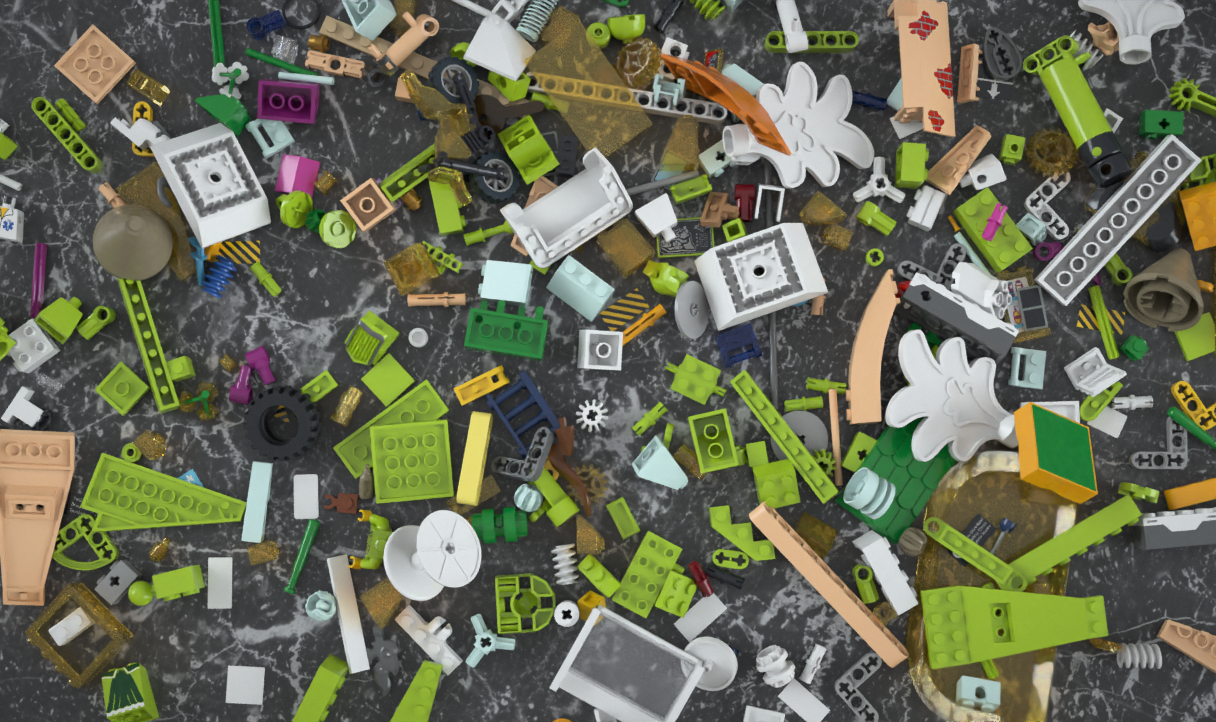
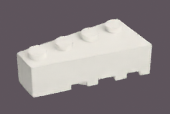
M871 530L852 541L855 547H858L864 553L861 555L863 561L866 562L869 568L873 569V578L879 585L881 584L882 587L880 589L898 616L918 604L916 600L918 595L912 586L909 587L906 581L909 579L904 570L900 571L898 567L900 562L894 553L891 554L888 548L891 546L886 537L882 538Z

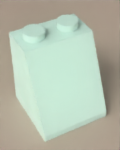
M487 260L486 265L483 264L481 276H484L483 284L480 283L478 288V294L481 295L480 298L497 303L500 300H504L509 305L527 307L533 274L532 265Z

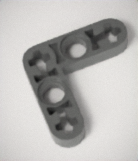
M547 427L539 428L534 435L525 461L498 456L493 460L491 469L500 476L528 482L537 481L553 444L554 433ZM541 450V455L535 458V453ZM519 465V470L513 473V468Z

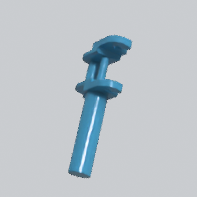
M189 237L188 240L197 250V252H191L190 256L195 259L198 285L203 286L201 283L205 281L203 261L207 259V255L204 254V248H201L197 238Z

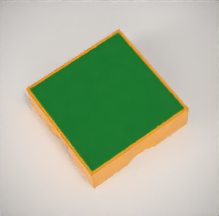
M1032 402L1027 403L1014 412L1016 436L1019 444L1018 457L1021 480L1052 490L1060 496L1079 504L1098 494L1089 427Z

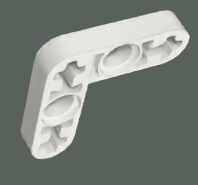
M1064 169L1053 173L1024 201L1026 211L1046 225L1047 233L1054 240H1062L1069 234L1067 224L1047 204L1070 182V174ZM1058 175H1064L1063 181L1055 186L1053 183L1059 178ZM1044 186H1049L1052 189L1050 196L1043 194L1042 189ZM1039 196L1041 200L1036 203L1037 207H1031V201ZM1044 212L1051 215L1050 222L1042 220L1041 216ZM1054 221H1056L1057 223L1055 224V227L1053 226L1050 228L1049 225L1053 224ZM1056 228H1062V234L1057 235Z

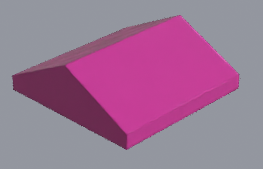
M283 154L275 191L289 194L295 190H301L313 198L321 163L301 156Z

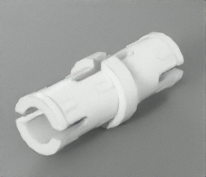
M1129 395L1128 397H1113L1111 402H1114L1111 403L1112 409L1129 408L1130 410H1135L1136 408L1153 407V403H1150L1153 402L1151 395L1137 397Z
M815 644L809 659H806L807 664L799 678L800 680L811 684L814 674L821 666L820 662L827 650L825 647Z

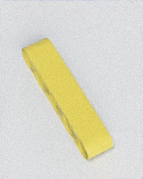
M472 412L456 500L459 504L478 505L493 424V414Z

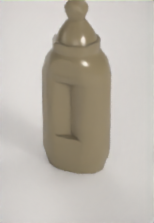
M369 464L365 465V469L362 471L359 479V496L361 499H370L373 496L374 476L369 469Z

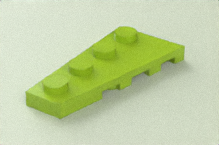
M428 660L423 661L390 722L429 721L443 668L442 664Z

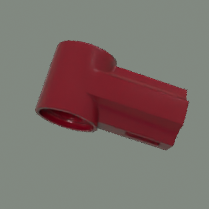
M735 184L734 200L740 212L738 218L742 222H752V207L755 196L754 184Z

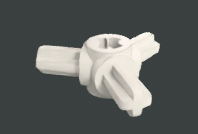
M875 157L873 159V175L870 176V181L866 182L867 185L854 192L853 197L856 202H861L872 195L874 197L886 195L894 201L901 203L905 198V193L891 186L892 182L888 180V175L885 174V158ZM878 182L882 183L880 189L876 187Z

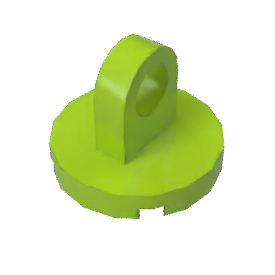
M295 190L288 195L282 194L276 199L283 224L289 227L299 228L303 226L308 219L305 215L310 210H313L311 196L301 190Z

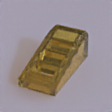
M137 68L126 83L158 105L163 103L170 92L164 85ZM142 76V79L140 80V82L138 83V85L135 86V84L137 83V81L139 80V78Z

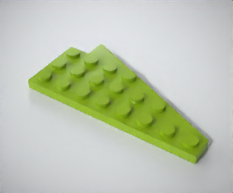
M102 453L80 507L98 513L92 531L107 532L242 522L247 502Z

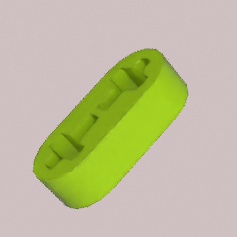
M717 549L712 554L713 563L720 567L744 569L749 563L748 556L740 551ZM720 552H723V556L729 557V561L722 560V563H719V560L715 559V557ZM739 555H742L745 563H741V566H738L737 562L732 561V557L738 558Z

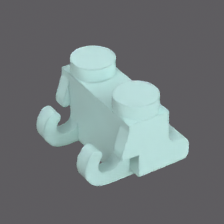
M656 74L653 85V93H655L654 102L659 103V95L662 93L674 96L673 106H678V97L680 99L685 97L686 80L678 78V83L681 84L664 81V75Z

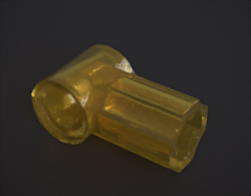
M682 444L673 457L687 467L691 474L702 481L707 473L701 474L696 453L685 444Z

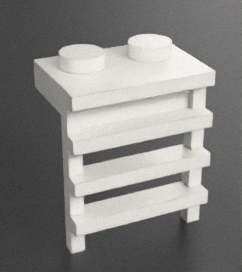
M1094 347L1064 367L1075 389L1080 390L1082 393L1085 392L1087 395L1090 394L1091 397L1096 396L1127 375L1124 370L1107 364L1097 347Z

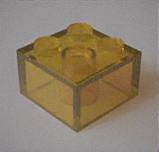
M423 242L413 244L383 262L401 296L410 294L441 276Z

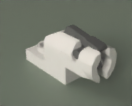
M115 117L110 122L143 151L147 147L150 148L151 145L172 139L158 121L150 122L140 118L131 126L124 119L119 121Z

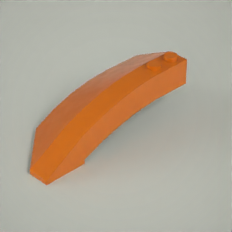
M662 53L660 57L678 82V78L686 80V90L706 97L725 107L748 126L759 144L790 156L791 152L768 112L747 90L729 77L719 73L714 67L709 66L708 68L696 60L693 62L685 58Z

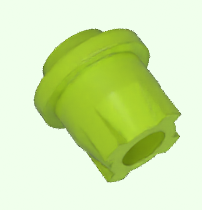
M735 445L739 462L738 466L748 463L744 452L746 448L741 447V445Z

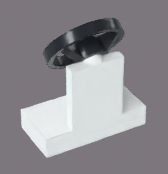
M22 386L1 419L7 423L14 424L16 419L19 418L31 426L32 431H47L53 422L54 415L51 409L46 407L40 409L29 402L35 391L29 387ZM49 417L46 426L43 429H41L42 425H44L46 419Z

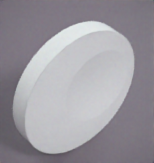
M699 637L692 640L686 646L684 651L701 660L702 667L705 668L696 687L707 691H718L731 684L737 673L738 663L734 652L726 643L713 637ZM681 660V667L687 678L693 666Z

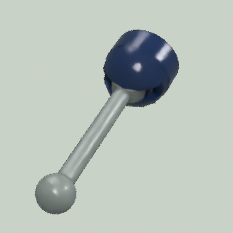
M1004 517L999 525L1002 532L990 552L993 555L1005 533L1013 532L1017 526L1016 523Z

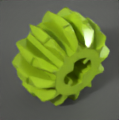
M816 449L813 450L814 459L818 464L822 462L823 465L821 466L824 472L833 477L834 474L831 473V470H836L837 467L833 465L836 459L831 458L832 453H826L824 449H821L820 452Z

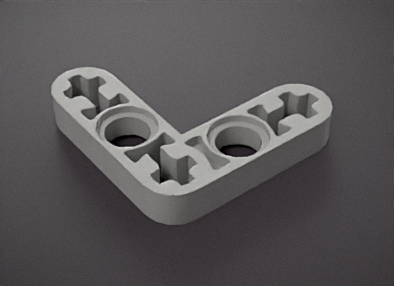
M959 243L950 246L937 274L908 260L898 265L897 273L901 278L911 281V277L914 274L910 272L904 274L902 267L908 265L910 271L914 272L918 269L917 273H926L928 278L937 284L942 281L943 277L949 278V281L946 279L943 283V286L949 290L955 278H952V274L944 272V266L950 264L955 270L958 265L955 262H963L966 256V248ZM959 248L961 255H958L954 261L948 260V257L952 259L955 254L952 250Z
M1168 417L1166 421L1167 452H1134L1129 458L1130 465L1135 469L1184 468L1188 462L1187 430L1178 424L1177 431L1181 430V433H1172V430H1176V424H1173V420ZM1175 436H1179L1182 440L1179 447L1173 445L1172 440ZM1156 455H1160L1163 458V463L1160 466L1154 463ZM1177 455L1182 460L1181 463H1178V466L1176 462H1168V459H1175ZM1138 457L1141 459L1149 458L1148 462H1141L1140 466L1138 462H1135V458Z
M874 652L865 654L838 678L834 684L837 694L862 722H878L879 719L877 711L857 689L882 664L881 657ZM870 656L872 658L876 657L877 659L875 660V662L877 664L875 666L872 664L869 665L867 668L870 671L867 673L866 669L862 667L861 664L863 663L866 666L870 662L868 659ZM859 668L863 671V677L857 680L853 677V671ZM841 682L844 684L848 683L847 689L850 692L854 689L855 692L848 696L844 690L839 691L841 688L839 684ZM855 696L860 697L862 700L859 707H853L851 704V700ZM866 704L868 707L865 710L870 714L874 713L872 715L873 721H865L866 715L861 710Z

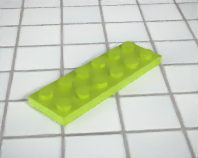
M426 379L333 447V449L354 478L357 479L361 476L366 464L370 465L369 469L373 467L369 426L438 420L450 410Z

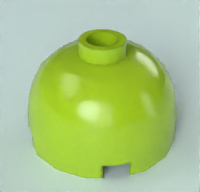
M645 14L607 18L611 35L616 39L623 40V43H633L634 39L640 37L645 30Z

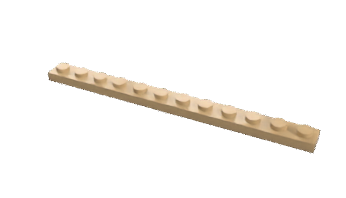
M326 16L319 31L320 35L326 34L328 38L370 56H373L368 50L371 44H374L382 53L394 44L379 37L372 41L357 33L353 26ZM412 52L398 67L429 80L428 74L431 68L438 62ZM445 71L443 73V76L448 78L447 73ZM477 79L479 81V92L477 95L493 96L502 103L503 107L530 102L524 98L511 102L494 85ZM522 115V116H517V117L520 118V119H522V118L526 117L527 115Z

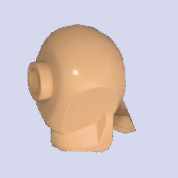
M1110 21L1104 25L1096 26L1092 22L1088 25V31L1093 37L1094 47L1098 48L1106 56L1112 55L1119 50L1118 33Z

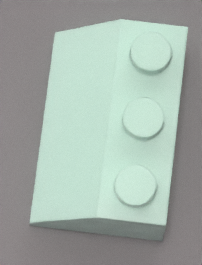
M570 255L566 257L546 287L590 322L594 320L615 292L614 288Z

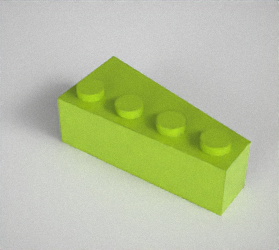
M330 654L324 660L292 722L325 721L329 713L327 711L329 705H333L337 697L336 692L338 688L340 689L346 678L344 677L349 669L346 661L333 654Z

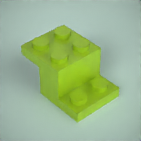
M530 114L497 134L507 154L518 168L527 185L559 165L557 158Z

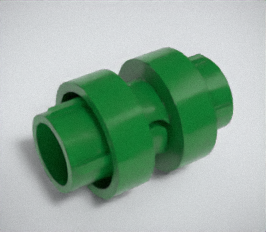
M504 507L503 513L495 514L494 508L482 509V513L472 515V527L478 539L484 540V544L497 543V537H505L506 542H518V537H526L528 535L527 512L524 510L516 511V507Z

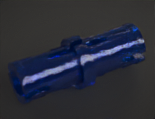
M852 90V103L863 105L865 108L873 107L885 110L886 98L876 97L868 92L865 94Z

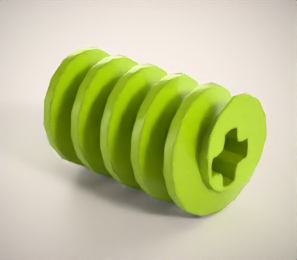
M690 0L691 4L696 3L695 9L701 8L700 14H706L705 20L711 19L710 22L715 20L726 8L725 5L719 7L721 0L716 2L714 0Z

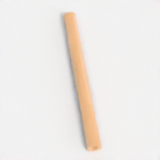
M829 389L833 458L836 459L834 466L837 467L834 470L835 485L840 486L843 485L837 392L836 389Z

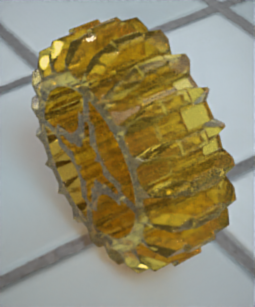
M642 37L638 39L633 38L631 43L627 41L625 47L621 46L622 51L617 52L618 58L614 59L616 62L613 66L615 68L614 73L619 81L626 86L633 88L639 86L643 88L644 83L649 84V80L655 79L654 75L659 73L658 68L662 66L660 62L662 61L660 57L661 50L656 43Z
M1053 127L1049 131L1043 128L1041 133L1039 131L1035 132V136L1030 137V142L1027 143V150L1025 151V155L1028 156L1026 161L1031 162L1030 169L1036 167V174L1042 171L1043 177L1046 176V173H1049L1051 178L1054 176V173L1059 177L1062 172L1066 174L1069 168L1072 169L1077 161L1076 155L1078 150L1074 142H1072L1071 136L1067 137L1068 132L1061 133L1060 128L1054 131ZM1060 146H1062L1065 149L1067 156L1064 155V152L1060 149ZM1036 148L1040 150V153L1043 155V159H1041L1037 154Z

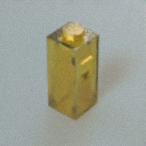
M395 0L394 9L397 15L390 23V28L395 35L402 36L411 27L402 15L404 12H409L414 18L417 0Z

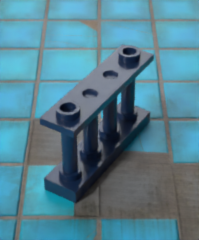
M524 370L518 374L520 376L518 383L495 398L487 394L488 400L485 401L491 411L496 410L520 446L517 450L523 459L526 458L531 443L524 446L519 436L543 420L550 421L552 424L550 430L554 433L555 437L557 435L554 429L560 428L558 419ZM522 388H528L531 393L528 396L529 398L503 414L498 404ZM534 404L535 406L538 404L542 409L539 412L540 414L514 431L508 421Z

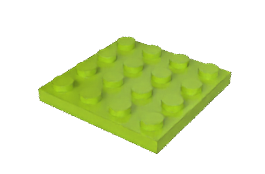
M447 419L369 426L376 504L454 496Z

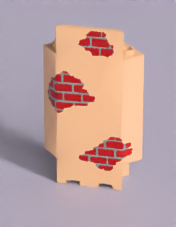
M893 0L887 12L888 18H894L895 30H899L903 105L894 116V121L910 123L911 120H918V122L923 123V128L926 132L956 137L947 2H937V0Z

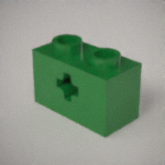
M1143 111L1140 113L1139 136H1143L1148 140H1155L1157 137L1165 138L1171 134L1176 138L1183 135L1184 112Z

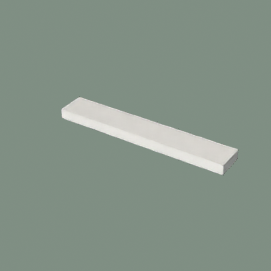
M347 554L327 558L349 673L368 670L370 667L350 567H348Z

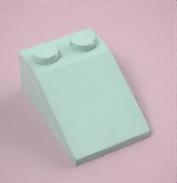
M342 0L355 31L372 41L397 15L389 0Z

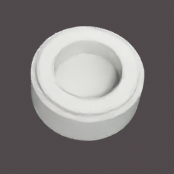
M415 328L409 333V342L414 347H423L428 342V334L421 328Z

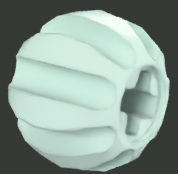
M523 484L515 492L514 501L520 509L534 512L542 504L543 494L536 486Z

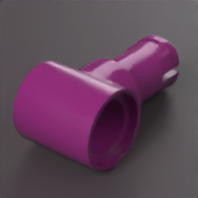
M263 345L245 353L252 369L255 368L256 371L258 370L265 385L276 381L269 367L268 361H270V357Z
M241 365L238 381L235 385L231 386L229 392V402L249 405L253 393V389L250 388L251 385L249 384L252 373L251 367Z

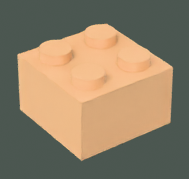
M370 178L340 200L363 232H367L397 210L375 178Z

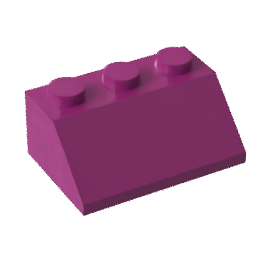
M275 79L259 80L257 119L315 124L320 99V84Z

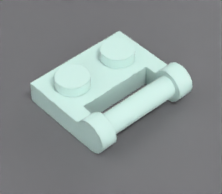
M256 119L245 126L248 132L253 134L263 150L262 154L265 158L273 156L295 142L283 121ZM258 127H264L274 143L273 147L270 148Z
M1011 347L1013 356L1008 386L1043 389L1046 351ZM1020 355H1025L1023 378L1020 381L1018 380Z

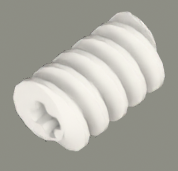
M1075 30L1070 37L1077 40L1079 49L1073 56L1076 58L1081 54L1090 52L1091 57L1083 62L1085 64L1082 69H1091L1104 55L1096 56L1099 50L1091 51L1093 44L1091 43L1086 46L1088 39L1085 38L1080 41L1082 34L1074 35ZM1068 41L1065 44L1064 48L1068 47L1069 49L1071 47V41Z
M575 543L555 546L556 549L551 551V553L557 554L552 560L558 562L557 565L553 566L554 569L559 570L555 574L556 577L561 578L556 581L558 585L578 583V581L574 580L579 577V574L573 573L578 570V566L572 565L577 562V559L571 558V556L576 554V551L570 550V548L575 546Z
M565 600L557 605L554 617L559 625L570 627L578 621L580 611L575 602ZM563 610H571V617L567 616L565 618Z
M1121 643L1117 650V664L1122 668L1124 662L1125 667L1130 668L1132 663L1134 668H1138L1140 663L1141 668H1145L1146 663H1148V667L1152 669L1155 663L1156 668L1160 669L1162 666V655L1157 644H1151L1150 646L1149 644L1142 645L1140 643L1136 645L1133 643L1128 645Z

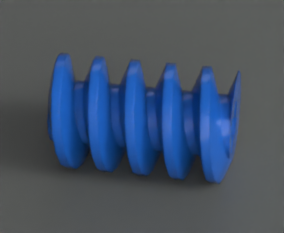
M217 254L216 257L220 262L213 261L216 269L209 268L212 275H205L209 281H202L201 283L205 289H200L217 298H222L219 291L226 290L222 284L229 285L226 277L233 278L230 271H237V269L234 267L235 263Z

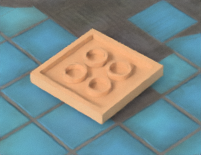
M92 24L54 66L96 104H99L136 62Z

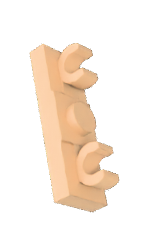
M975 43L961 47L957 102L959 103L979 100L978 97H975L976 91H980V88L976 86L978 65L982 63L981 60H978V56L983 54V51Z

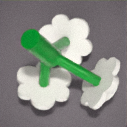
M234 62L232 67L227 69L222 63H217L216 67L212 69V81L217 82L218 85H222L228 79L230 81V85H225L224 88L219 90L220 94H225L229 98L232 95L238 100L241 99L242 95L237 88H234V83L241 84L242 81L248 80L247 67L242 66L240 62Z

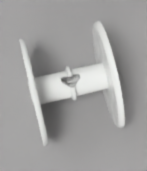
M439 510L431 513L422 521L420 526L407 525L398 528L390 535L384 548V566L390 582L402 595L416 601H425L435 597L444 586L456 588L468 584L477 575L481 564V546L473 527L462 516L448 510Z

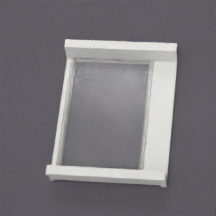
M599 604L598 608H593L549 688L555 692L558 688H561L621 722H675L705 668L702 667V661Z

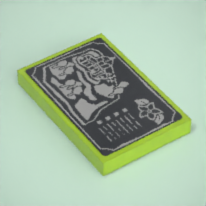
M701 217L677 219V225L672 228L676 235L675 239L666 243L662 234L656 237L658 259L703 255L714 247L713 227L701 226Z

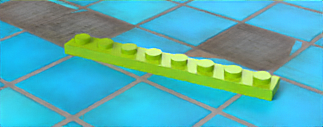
M743 370L732 379L730 383L822 503L825 504L840 492L749 373Z

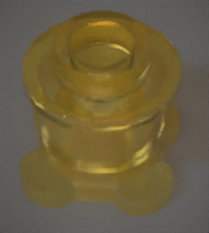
M888 602L877 604L873 610V615L880 620L882 625H887L890 619H894L897 616L896 611L892 610ZM885 609L886 615L881 616V611Z

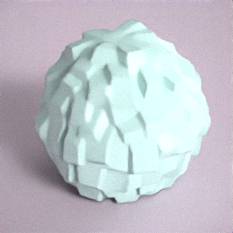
M319 590L308 597L307 604L305 605L306 613L311 619L316 621L329 620L337 611L336 599L327 591Z

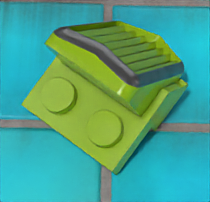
M369 310L350 331L344 342L346 344L345 349L354 363L367 366L373 364L375 366L400 333Z

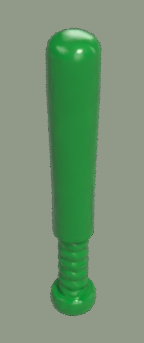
M1171 407L1168 409L1167 415L1172 420L1216 450V441L1209 433L1178 408Z
M310 519L307 524L293 565L290 581L284 587V592L295 594V584L300 572L303 570L320 526V522L316 519Z

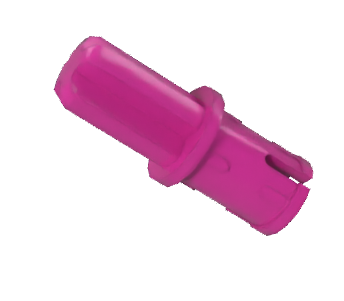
M1001 203L995 205L991 217L987 219L988 223L982 234V238L987 241L993 240L998 227L1002 226L1001 221L1008 210V207L1003 205L1001 211H999Z

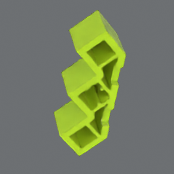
M729 505L708 508L711 527L754 561L775 559L774 545L769 539L753 541L751 522L731 524Z

